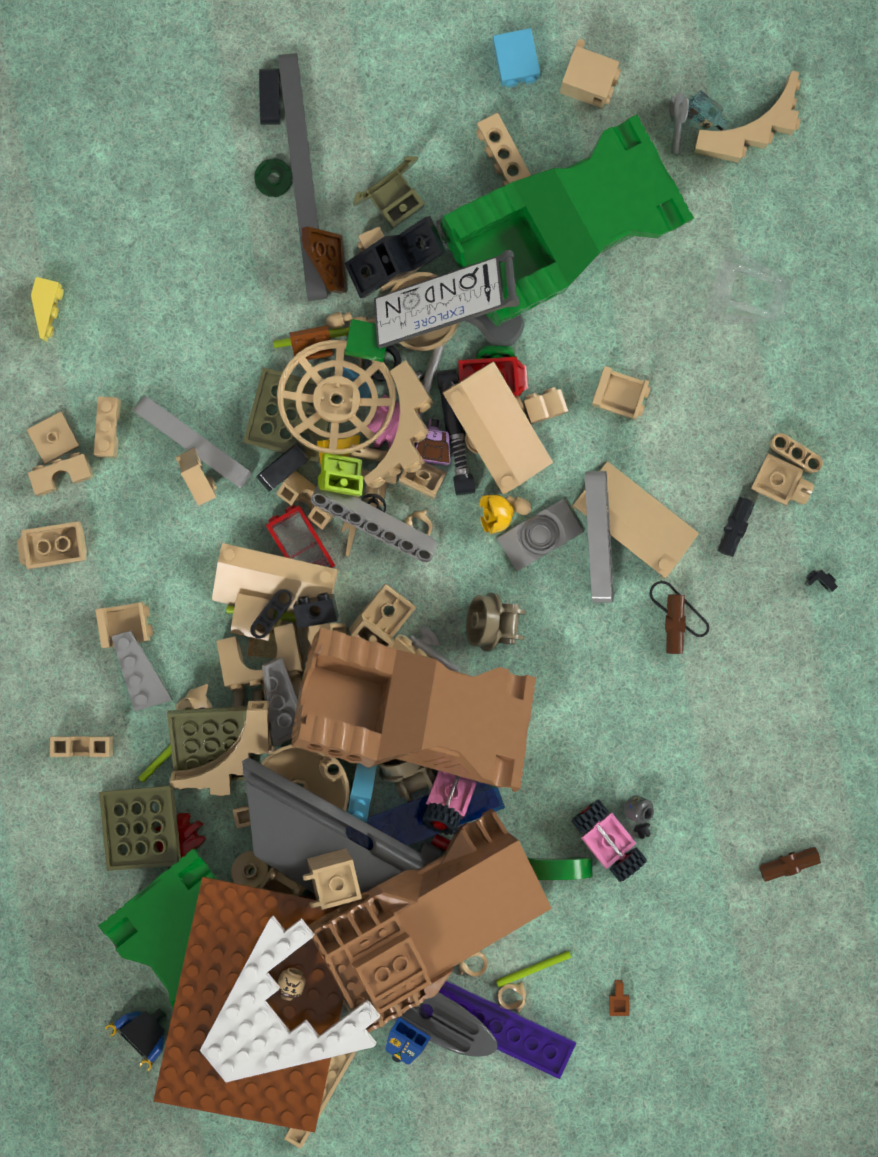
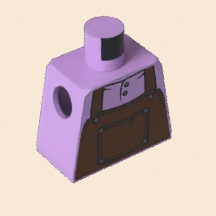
M429 419L428 431L430 433L426 435L424 440L418 443L415 442L414 445L425 463L446 466L450 464L449 433L439 431L440 420Z

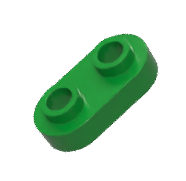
M484 346L478 349L476 353V359L515 357V351L509 346Z

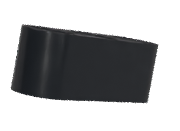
M279 68L259 69L261 125L281 124L279 119Z
M297 442L261 471L256 478L270 492L305 464L311 456Z
M281 589L276 592L251 625L250 632L253 637L265 638L272 631L294 601L291 591ZM284 592L289 595V601L286 604H282L279 600L280 594ZM271 608L277 611V617L273 620L267 616V612ZM258 624H262L265 627L263 635H258L255 632V627Z

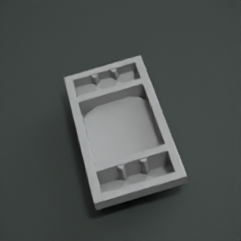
M562 499L504 533L497 540L517 572L583 533V530L566 501Z

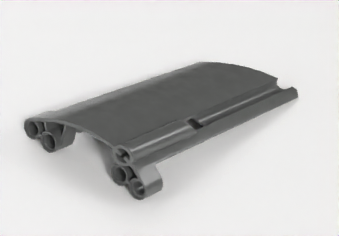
M249 757L242 761L253 854L314 894L312 879H303V875L310 873L307 859L346 848L353 859L361 894L405 870L421 869L440 857L441 849L423 840L424 842L416 851ZM351 826L369 836L373 841V849L367 850L351 841L346 835V828Z

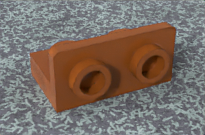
M328 325L289 332L294 357L313 344L331 340ZM333 349L318 351L309 355L306 359L308 361L332 356Z

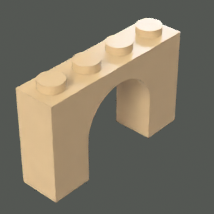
M293 623L274 627L277 643V656L275 659L279 657L283 659L289 678L299 677L300 673H304V666L297 629ZM236 637L216 641L224 686L228 690L239 691L243 689V686L250 685V687L262 685L261 682H264L263 671L252 670L245 666L240 642Z

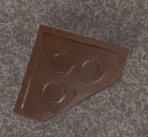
M309 226L303 227L301 238L303 248L329 292L347 293L342 235Z

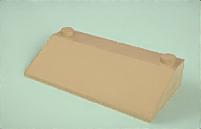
M494 361L443 391L445 398L503 495L553 463Z
M607 461L600 471L607 472L610 534L658 572L662 579H665L699 533ZM584 490L571 507L578 509L587 516L586 492Z
M222 543L212 600L235 605L237 593L271 600L276 592L286 589L292 592L294 601L285 613L295 614L293 605L298 598L303 596L313 598L325 592H328V594L334 593L339 569ZM285 592L281 593L279 596L280 602L286 604L289 601V595ZM311 606L313 612H321L318 606Z

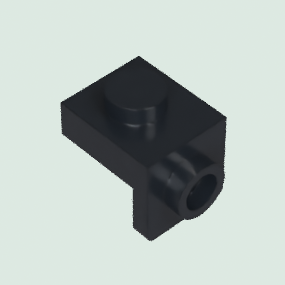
M822 569L817 572L815 570L810 572L806 576L807 581L804 583L806 586H810L817 580L828 592H833L838 587L835 584L836 579L830 573L826 574Z

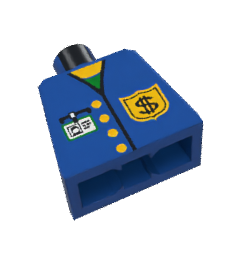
M399 1017L389 1032L385 1049L392 1055V1059L395 1062H404L410 1065L423 1052L431 1037Z

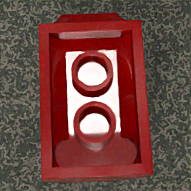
M517 357L458 360L459 382L494 361L514 397L520 396L522 392L528 389L527 367Z

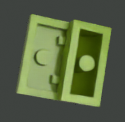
M324 453L322 455L321 474L318 475L320 490L357 497L362 496V460Z

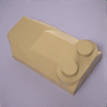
M79 521L21 530L22 534L17 540L20 563L25 565L27 569L86 561L85 535Z

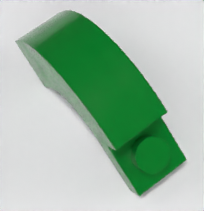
M527 857L538 880H577L593 877L592 857L557 859Z

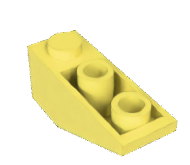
M36 277L31 298L39 336L43 341L47 342L48 337L51 338L53 335L54 327L52 322L58 316L59 308L57 303L58 300L62 299L64 289H62V285L59 282Z

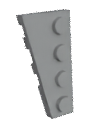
M132 630L113 635L112 640L134 711L172 701V697L154 670L153 665L146 657Z
M280 657L262 665L266 701L269 703L271 746L273 747L292 739V727L298 703L283 659Z

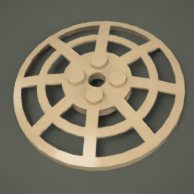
M344 340L319 342L299 352L284 369L277 391L278 408L286 428L300 443L322 453L346 454L367 447L385 431L391 421L395 408V386L384 362L371 360L373 364L364 371L359 366L344 361V349H346L347 341ZM336 349V360L326 361L312 367L306 357L318 351ZM300 363L307 373L300 380L296 392L285 391L289 375ZM335 367V376L324 380L317 373L325 368ZM343 367L353 370L360 376L353 382L342 377ZM378 369L382 372L387 382L389 398H378L376 386L371 379V376ZM312 378L317 384L314 394H303L306 383ZM364 382L368 384L372 398H360L358 388ZM338 395L342 398V402L334 404L331 398ZM284 399L296 401L297 412L302 423L295 428L292 427L287 418ZM302 402H310L314 405L316 413L308 419L303 411ZM359 406H371L367 418L362 422L355 415ZM377 406H389L384 423L374 434L367 426L374 418ZM321 418L331 422L330 433L320 430L313 424ZM349 420L356 427L351 431L338 433L339 423ZM309 428L319 436L330 438L329 449L314 445L299 434ZM360 432L368 438V440L357 446L337 449L338 439L349 438Z

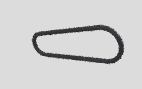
M658 581L654 583L650 588V598L658 607H660L663 611L667 613V609H665L653 598L652 591L654 587L662 583L668 585L676 594L680 593L670 583L666 581ZM685 599V603H686V604L701 618V620L706 624L707 630H706V632H705L704 634H701V635H700V634H697V633H695L694 631H692L688 626H686L685 628H686L689 632H691L693 635H695L696 637H704V636L707 635L708 632H709V628H710V627H709V623H708V622L700 615V613Z

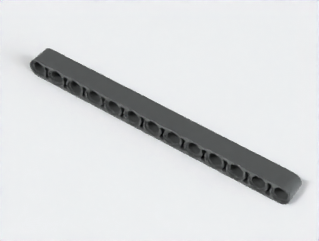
M297 53L278 55L307 299L308 301L327 299L326 285L304 250L301 239L303 227L309 226L319 229L299 60Z

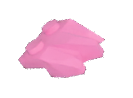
M384 394L382 398H389V397ZM395 402L391 421L382 435L374 441L373 447L380 448L384 442L388 443L389 449L392 446L399 425V402ZM377 406L374 418L367 426L374 434L384 423L389 406Z

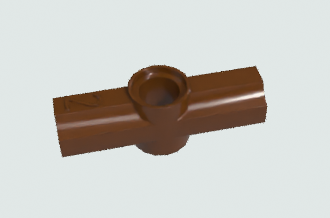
M668 594L665 633H667L666 653L683 654L684 651L683 638L686 627V616H684L685 595Z
M810 847L796 853L790 852L789 855L784 857L781 855L778 859L759 865L763 880L766 882L781 876L795 875L800 873L802 869L820 864L821 861L816 847Z

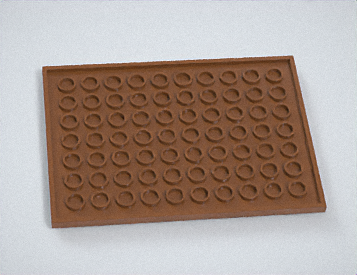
M202 877L155 1090L154 1102L315 1133L331 1057L225 1082L201 1053L200 1049L269 919L274 916L286 931L301 918L308 926L323 915L334 911L340 905L323 910L320 906L310 908L309 903L317 901L316 899ZM311 938L268 971L276 983L281 972L288 968H296L302 971L306 979L302 995L299 998H293L291 1001L281 998V994L277 991L265 1001L290 1031L307 1020L315 1031L321 1035L339 1021L344 996Z

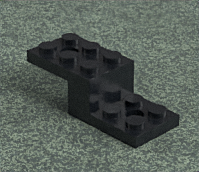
M427 216L399 235L381 238L344 264L359 297L365 298L392 280L410 276L446 253V249L431 216ZM421 238L425 242L424 248L420 245ZM367 267H368L369 270H370V275H369V277L366 275V268H367Z

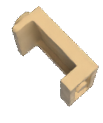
M604 366L591 405L636 420L638 416H642L645 405H642L644 397L648 398L651 389L648 386L649 381H642L612 371V368Z
M145 602L95 609L101 648L115 647L112 636L132 630L138 642L151 641L150 636H153L152 625H148L147 617H150L149 606L145 605Z

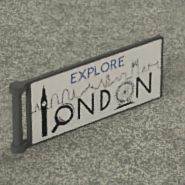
M506 250L499 256L374 298L377 346L381 349L505 307L518 306L519 297L516 295L513 269L514 252ZM501 262H505L508 297L505 300L500 267Z

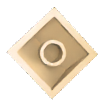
M428 463L422 464V467L413 473L403 471L399 478V483L432 499H435L447 472Z

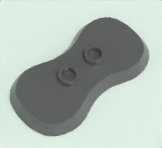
M486 314L466 320V322L476 326L484 337L495 346H511L521 336L525 325L521 315L497 327Z

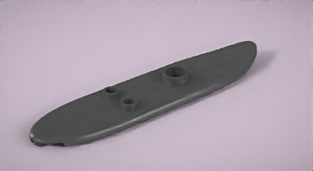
M439 992L434 997L425 999L417 1007L408 1009L400 1016V1018L430 1036L431 1039L429 1041L452 1052L466 1056L482 1057L488 1056L497 1050V1041L490 1030L465 1008ZM429 1004L432 1006L434 1012L431 1017H425L421 1013V1005Z

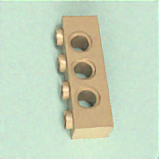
M496 113L478 122V130L475 131L480 141H484L486 145L484 149L488 158H493L495 162L493 167L497 175L501 174L504 179L502 182L503 186L531 176L500 115ZM491 135H497L500 138V140L497 142H492L489 139V137ZM500 152H506L509 155V157L506 159H501L498 156V154ZM509 169H515L518 172V174L516 176H510L507 173V171Z

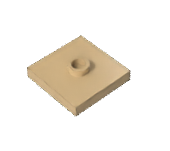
M62 412L27 429L44 464H48L80 447Z

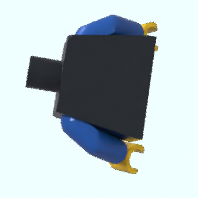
M160 1008L152 1016L147 1011L142 1013L137 1010L125 1013L114 1023L107 1025L105 1030L109 1027L114 1029V1033L110 1036L119 1033L143 1057L140 1067L143 1063H148L149 1067L146 1071H149L153 1062L163 1052L165 1035L163 1033L165 1029L160 1024L166 1019L167 1015Z

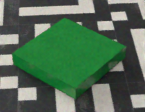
M351 319L345 355L383 362L386 347L380 349L377 346L376 324Z

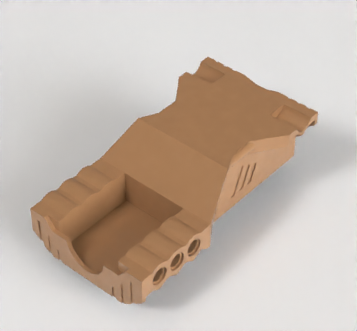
M319 629L313 638L312 647L309 650L308 659L305 664L306 668L303 673L294 725L292 727V747L305 748L310 752L323 753L329 757L341 758L350 763H360L368 768L393 759H399L495 787L511 788L513 792L521 789L522 769L524 768L526 755V739L532 712L531 705L534 698L536 677L514 675L509 672V669L502 667L473 677L449 670L437 659L393 649L383 644L369 642L363 638L349 636L339 631Z
M489 809L482 813L478 820L458 827L442 857L421 869L403 871L369 891L362 893V899L340 905L334 911L323 915L317 921L308 925V927L315 934L312 940L336 980L349 1010H354L368 999L380 1014V1018L366 1028L368 1032L385 1026L391 1019L402 1016L408 1009L417 1007L425 999L434 997L452 973L454 966L552 908L519 840L506 830L496 812Z

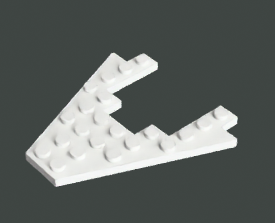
M274 916L269 919L200 1049L201 1053L225 1082L372 1048L377 1043L366 1028L379 1019L380 1014L368 999L321 1035L315 1031L307 1020L290 1031L265 1001L280 988L268 971L315 935L302 918L286 931Z

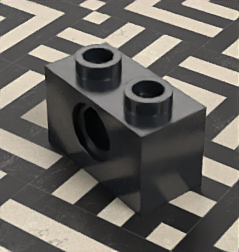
M328 592L320 593L317 597L309 598V596L300 597L293 605L298 629L336 622L339 617L334 594H328ZM311 606H318L321 612H313Z

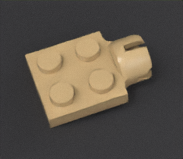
M767 454L751 490L787 506L790 500L806 504L814 490V484L802 478L803 469Z

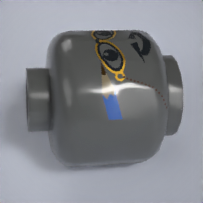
M634 795L625 803V815L637 823H646L654 815L652 802L644 797Z

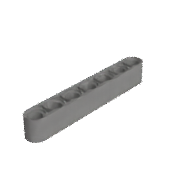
M143 395L134 407L133 411L185 449L190 450L195 447L200 460L240 489L252 475V472L147 396Z
M586 471L585 492L592 602L613 603L614 587L607 472Z
M317 484L311 497V502L316 507L421 562L427 563L432 560L437 548V542L432 537L352 495L320 490Z

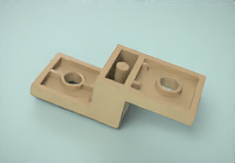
M384 583L349 627V636L360 637L366 641L377 642L391 648L394 645L392 637L413 613L416 606L388 584ZM388 605L394 607V612L391 615L383 613V609Z

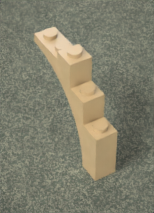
M790 72L779 100L759 119L732 130H699L693 153L739 163L741 157L744 158L747 146H744V144L765 149L768 144L772 143L774 132L771 131L792 135L795 130H798L800 125L799 111L794 110L797 98H794L795 91L799 90L801 79H798L799 72Z
M406 360L390 370L400 399L399 425L393 444L384 459L363 478L372 489L382 486L389 477L397 476L401 469L408 473L418 471L422 467L421 465L425 463L413 443L421 442L430 433L418 413H423L430 409V405L434 402Z
M248 701L244 727L233 745L217 759L203 766L188 770L172 771L170 786L172 785L173 788L177 789L210 788V795H230L232 787L231 774L243 775L242 761L248 757L250 758V753H269L268 701Z

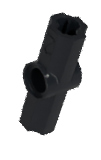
M738 497L732 515L727 520L729 522L724 527V535L718 546V552L734 557L740 539L743 538L747 530L748 519L755 502L747 498Z

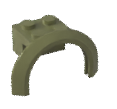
M405 157L404 161L382 180L361 193L358 191L353 205L357 206L370 198L392 230L421 210L425 205L424 202L402 176L418 161V157Z

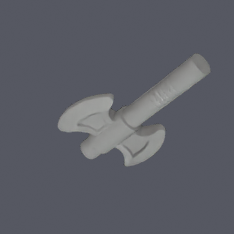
M677 93L676 99L674 96H671L670 118L671 122H674L672 153L680 154L682 123L686 121L689 109L688 97L684 98V94Z
M421 627V640L413 635L410 637L412 645L416 649H422L429 657L437 659L449 670L456 672L460 670L459 667L430 647L431 645H440L438 637L432 630Z

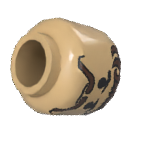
M288 968L281 972L277 982L280 986L278 992L281 994V998L291 1001L293 998L296 999L302 995L306 983L303 972L296 968Z

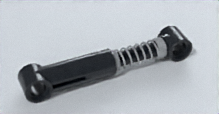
M456 368L436 371L445 429L449 433V440H451L450 444L452 445L451 450H453L452 455H454L452 460L455 461L453 464L455 466V476L453 477L456 496L475 493L473 474H470V470L467 468L469 464L466 462L468 459L465 456L467 454H465L466 448H464L465 443H463L466 431L443 394V391L458 383Z

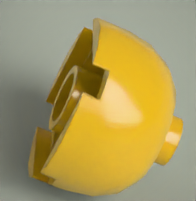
M484 495L480 498L479 507H483L484 518L480 516L484 531L489 532V534L504 531L510 525L514 516L512 505L500 495Z

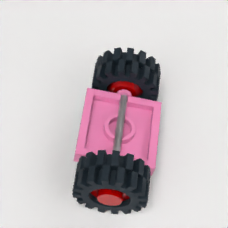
M438 770L426 802L428 806L422 820L423 824L427 825L429 829L432 828L434 832L438 831L439 834H455L461 819L465 816L477 782Z
M598 799L578 813L571 822L581 834L589 830L581 839L603 867L607 869L611 866L610 871L619 882H622L638 871L647 862V859L637 847L630 850L637 843L614 814H608L609 811Z

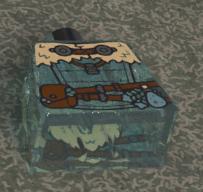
M702 90L690 97L687 118L706 130L715 126L722 131L728 123L726 119L720 116L724 108Z

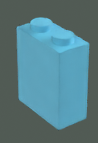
M531 28L493 36V46L501 85L511 88L517 86L520 82H525L526 84L535 83L540 78V69Z
M357 763L348 813L367 823L377 765L368 768Z

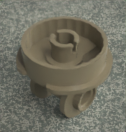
M490 592L485 596H475L469 606L466 620V632L469 643L472 646L480 647L483 651L489 652L496 647L497 643L517 644V640H524V636L518 635L519 615H526V610L519 609L520 605L503 604L496 593Z
M399 759L379 764L381 767L379 770L381 779L386 782H394L399 796H405L407 802L412 801L410 794L428 786L430 790L432 789L435 776L431 768Z

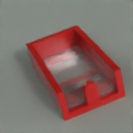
M294 504L285 509L286 513L279 517L277 514L268 520L269 523L266 527L284 557L329 568L336 567L300 505L296 507Z

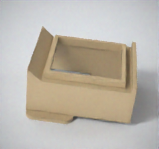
M195 447L176 456L175 458L181 469L180 473L198 506L216 498V483L213 477L206 478L200 467L202 466L201 460Z

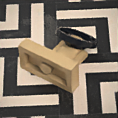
M361 470V476L364 478L371 471ZM397 476L389 477L378 488L374 487L372 489L366 485L365 495L361 500L385 513L386 502L384 496L386 484L396 485Z

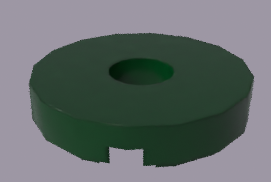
M273 158L263 161L257 166L254 173L257 189L268 197L284 195L290 190L293 183L290 167L280 159ZM271 173H277L279 180L271 183L268 180V176Z

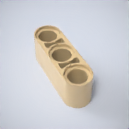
M779 433L770 439L769 446L773 452L798 468L803 469L806 473L813 474L822 468L823 461L820 456L789 436ZM776 438L783 441L784 445L782 448H778L775 445ZM792 449H797L800 452L798 459L792 456ZM810 459L816 462L815 469H811L808 466Z

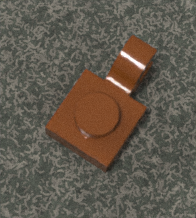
M614 980L615 994H609V1016H629V994H624L623 980Z

